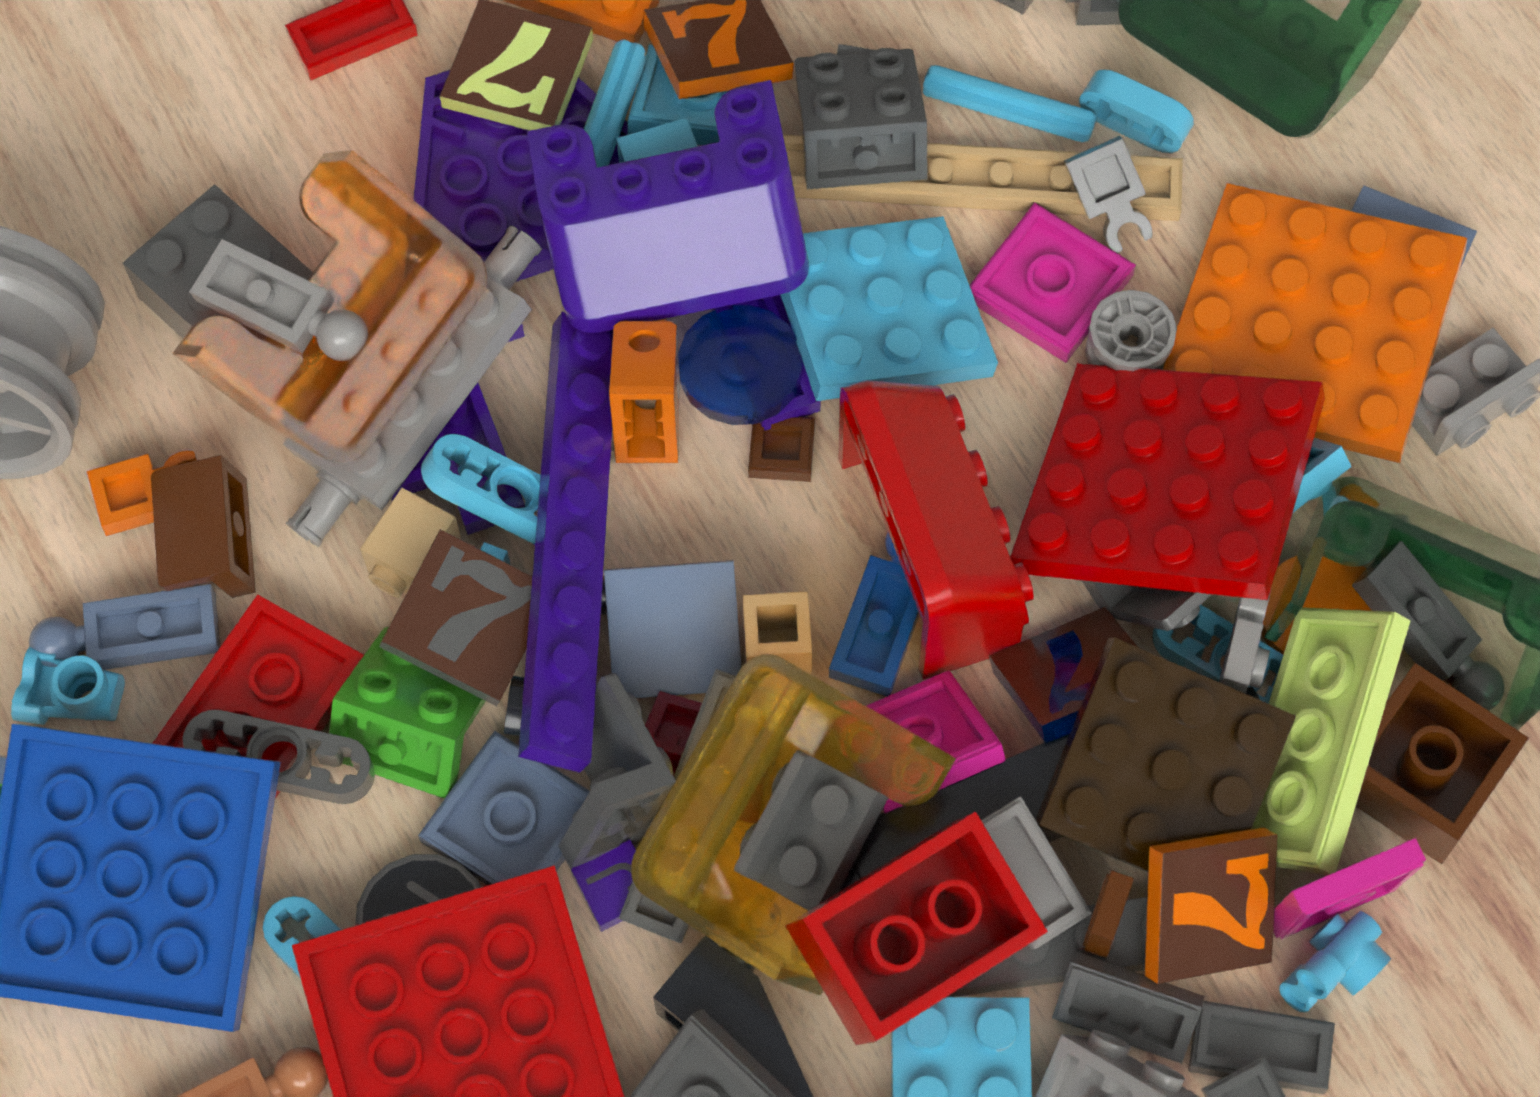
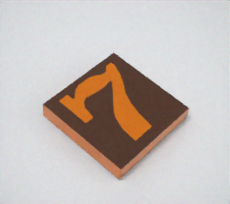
M700 0L644 10L645 31L678 99L729 91L736 87L768 80L776 83L793 79L794 62L761 0Z
M1258 828L1149 846L1145 976L1160 984L1272 963L1278 834L1266 828Z

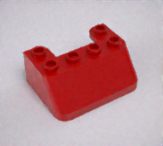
M864 380L840 388L838 460L842 470L859 464L863 465L923 621L918 670L922 680L932 678L949 670H957L991 659L989 655L1021 642L1023 627L1029 624L1025 602L1033 600L1034 594L1025 566L1022 563L1013 565L1005 544L1010 543L1011 537L1005 515L1000 506L990 508L983 487L988 486V479L982 458L976 449L972 451L967 450L960 433L965 431L966 426L959 401L954 394L945 396L943 390L936 385Z

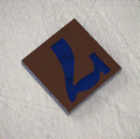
M1103 607L991 654L989 658L994 675L1043 741L1048 743L1071 732L1108 638L1115 637L1136 647L1138 646L1110 612Z

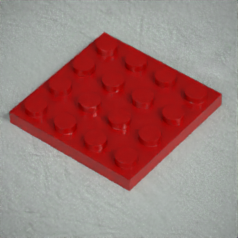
M1077 363L1010 555L1013 565L1022 563L1028 575L1268 600L1324 405L1323 383L1320 381L1146 368L1134 371L1115 370L1106 365Z
M555 865L292 945L333 1097H624Z

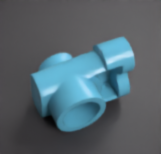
M29 647L23 660L22 679L12 700V719L14 721L40 725L46 724L49 717L115 721L125 688L124 676L102 670L94 659L87 656H73L62 660L56 659V654L42 653ZM41 661L52 662L54 664H57L58 666L47 667L44 666L41 663ZM92 690L87 696L81 698L84 693Z
M1359 911L1347 922L1339 914L1332 917L1309 940V943L1317 952L1305 964H1300L1279 986L1280 994L1286 1003L1299 1012H1308L1318 999H1325L1338 983L1352 996L1364 988L1391 960V957L1375 942L1382 934L1378 923L1363 911Z

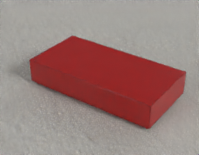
M343 0L285 24L287 35L310 81L418 36L416 24L403 0Z

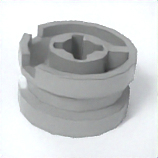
M1127 290L1115 292L1103 299L1092 313L1085 347L1088 364L1106 365L1115 370L1134 371L1142 368L1163 370L1165 361L1173 350L1177 331L1172 312L1163 301L1147 292ZM1133 335L1137 337V346H1127L1122 341L1128 340L1129 336Z

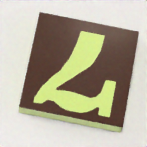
M478 0L440 94L442 108L530 131L560 125L593 41L592 27L488 0Z

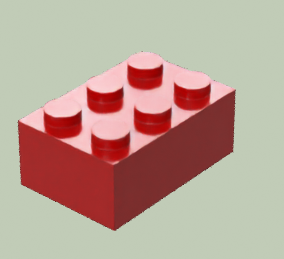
M976 812L951 822L785 925L855 1045L877 1042L1048 932Z

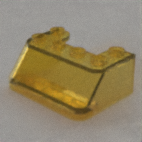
M764 654L749 660L738 672L639 844L632 859L631 874L633 882L641 894L772 979L821 996L823 989L785 925L808 912V910L734 870L735 864L740 857L741 841L748 829L759 821L772 796V784L777 773L786 763L791 761L797 750H801L901 805L916 806L928 801L936 794L956 758L783 658L772 654Z

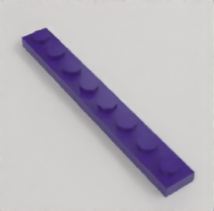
M562 311L552 324L518 757L581 773L591 762L612 442L609 390L613 330L599 333L579 331L569 323L565 312Z

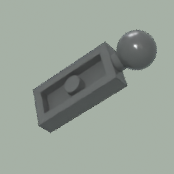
M1402 541L1385 548L1357 578L1352 587L1372 611L1396 612L1410 620L1403 649L1416 664L1442 681L1450 678L1452 675V687L1489 711L1496 707L1501 701L1505 690L1501 673L1493 665L1483 661H1473L1469 656L1482 641L1481 637Z

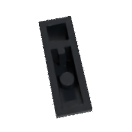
M705 935L653 996L656 1014L679 1031L691 1014L703 1009L795 1097H813L761 981L753 973L757 968L756 963L732 942L725 941L720 947Z

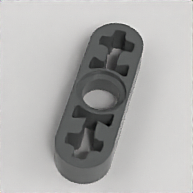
M208 710L198 714L188 723L184 731V748L206 751L201 743L202 740L214 739L218 730H223L229 743L247 748V757L261 759L265 749L275 742L285 741L293 744L297 748L296 761L286 771L279 772L277 791L337 804H350L362 799L370 791L374 783L375 770L365 747L352 738L222 710ZM253 735L248 743V736ZM218 747L215 751L216 753L241 756L239 750L227 747ZM311 749H317L315 755L320 764L332 767H339L344 757H351L352 764L355 770L358 771L357 775H346L342 784H335L330 771L311 766ZM311 768V778L305 779Z

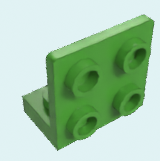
M385 627L334 696L329 734L352 738L361 743L370 756L375 775L445 799L458 781L464 735L486 701L380 648L379 645L389 628ZM344 757L342 763L354 767L351 757Z

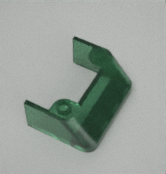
M1347 476L1332 482L1330 489L1321 496L1317 503L1264 638L1277 642L1304 605L1322 556L1345 566L1357 567L1370 563L1385 548L1402 541L1439 587L1501 613L1509 633L1516 640L1526 645L1500 719L1519 730L1540 710V555L1363 478Z

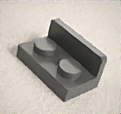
M797 750L791 761L786 763L777 773L772 784V796L759 821L753 824L745 833L740 845V857L735 864L734 870L746 878L761 883L809 911L840 891L889 797L803 751Z

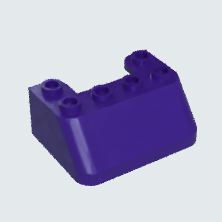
M771 80L736 87L726 92L719 99L715 107V120L720 142L597 168L591 138L586 131L578 126L560 124L527 131L538 205L561 303L567 320L574 328L586 333L613 330L614 325L620 321H657L785 294L795 290L805 281L809 273V260Z

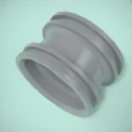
M0 226V479H20L44 474L60 466L71 453L74 430L78 425L81 398L75 384L68 376L84 368L95 354L98 331L101 328L104 315L105 301L99 286L86 270L64 253L36 238Z

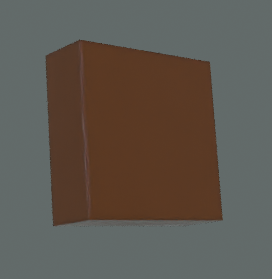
M753 414L748 477L811 482L815 417H791L771 424V429L764 431L758 416Z
M1111 870L1110 874L1106 873L1082 945L1085 946L1084 951L1107 959L1134 880L1133 877Z

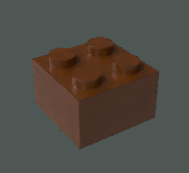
M1414 663L1385 705L1356 807L1407 842L1416 838L1422 852L1443 864L1529 737Z

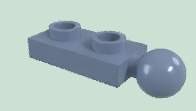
M211 584L172 591L83 603L84 625L75 626L74 623L63 617H48L35 625L29 637V647L42 653L56 654V659L65 660L69 657L78 656L80 651H86V656L94 659L102 670L213 654L220 648L216 594ZM41 661V663L47 667L58 666L57 664L52 662Z

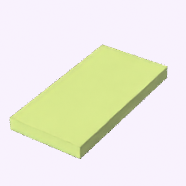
M1298 607L1269 700L1270 705L1296 715L1252 826V829L1266 828L1278 834L1276 867L1330 875L1337 871L1410 624L1409 619L1396 612Z

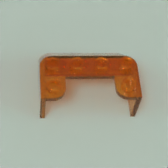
M347 150L324 153L301 185L299 202L305 217L336 242L308 278V281L329 290L335 299L328 313L334 310L345 309L355 312L364 320L368 329V340L360 352L351 360H334L322 352L317 343V337L313 336L302 354L267 336L261 341L231 318L210 316L193 325L172 353L249 414L319 457L340 463L356 460L368 450L480 299L487 283L485 264L473 249L355 151Z

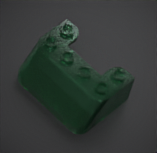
M1120 0L1119 19L1123 28L1131 36L1275 131L1290 138L1303 139L1319 132L1371 80L1422 2L1420 0H1350L1336 21L1305 0Z

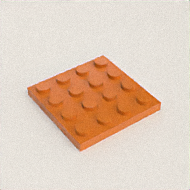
M1227 183L1177 326L1173 350L1166 359L1163 370L1320 381L1323 383L1325 401L1314 438L1340 445L1344 450L1400 463L1466 251L1467 237Z

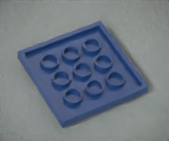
M12 724L0 796V997L228 1032L240 1030L281 762Z

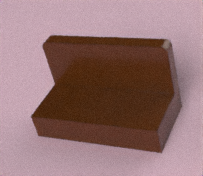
M222 455L154 471L151 474L158 585L166 591H172L212 581L231 598L256 593L247 478Z

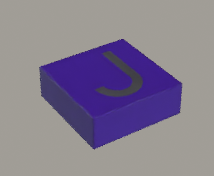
M631 840L620 844L615 849L587 863L571 868L572 876L601 932L622 922L619 916L641 862Z

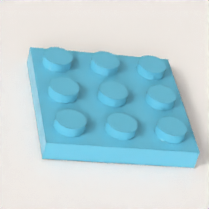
M943 216L803 233L809 260L808 276L798 288L781 294V298L816 401L840 398L841 387L864 380L939 385L993 377L998 361Z

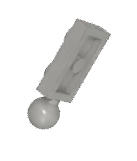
M223 239L189 291L196 302L302 354L313 336L317 337V343L322 352L338 361L354 359L363 352L368 342L367 326L358 314L345 309L334 310L328 313L335 301L329 290Z

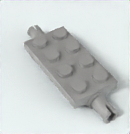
M509 226L505 231L506 234L480 268L475 266L469 268L434 247L429 250L368 331V342L363 352L354 359L345 361L283 443L295 456L319 471L316 476L320 481L293 517L289 518L286 522L298 535L307 541L310 540L313 545L319 547L323 538L350 502L357 505L360 500L365 499L383 510L532 310L521 296L510 291V288L534 256L538 255L541 251L539 244L523 231L517 234L518 229Z

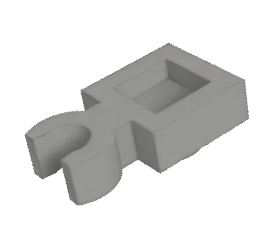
M1240 597L1219 683L1245 694L1248 686L1260 688L1264 678L1270 650L1259 648L1258 646L1269 598L1268 600Z

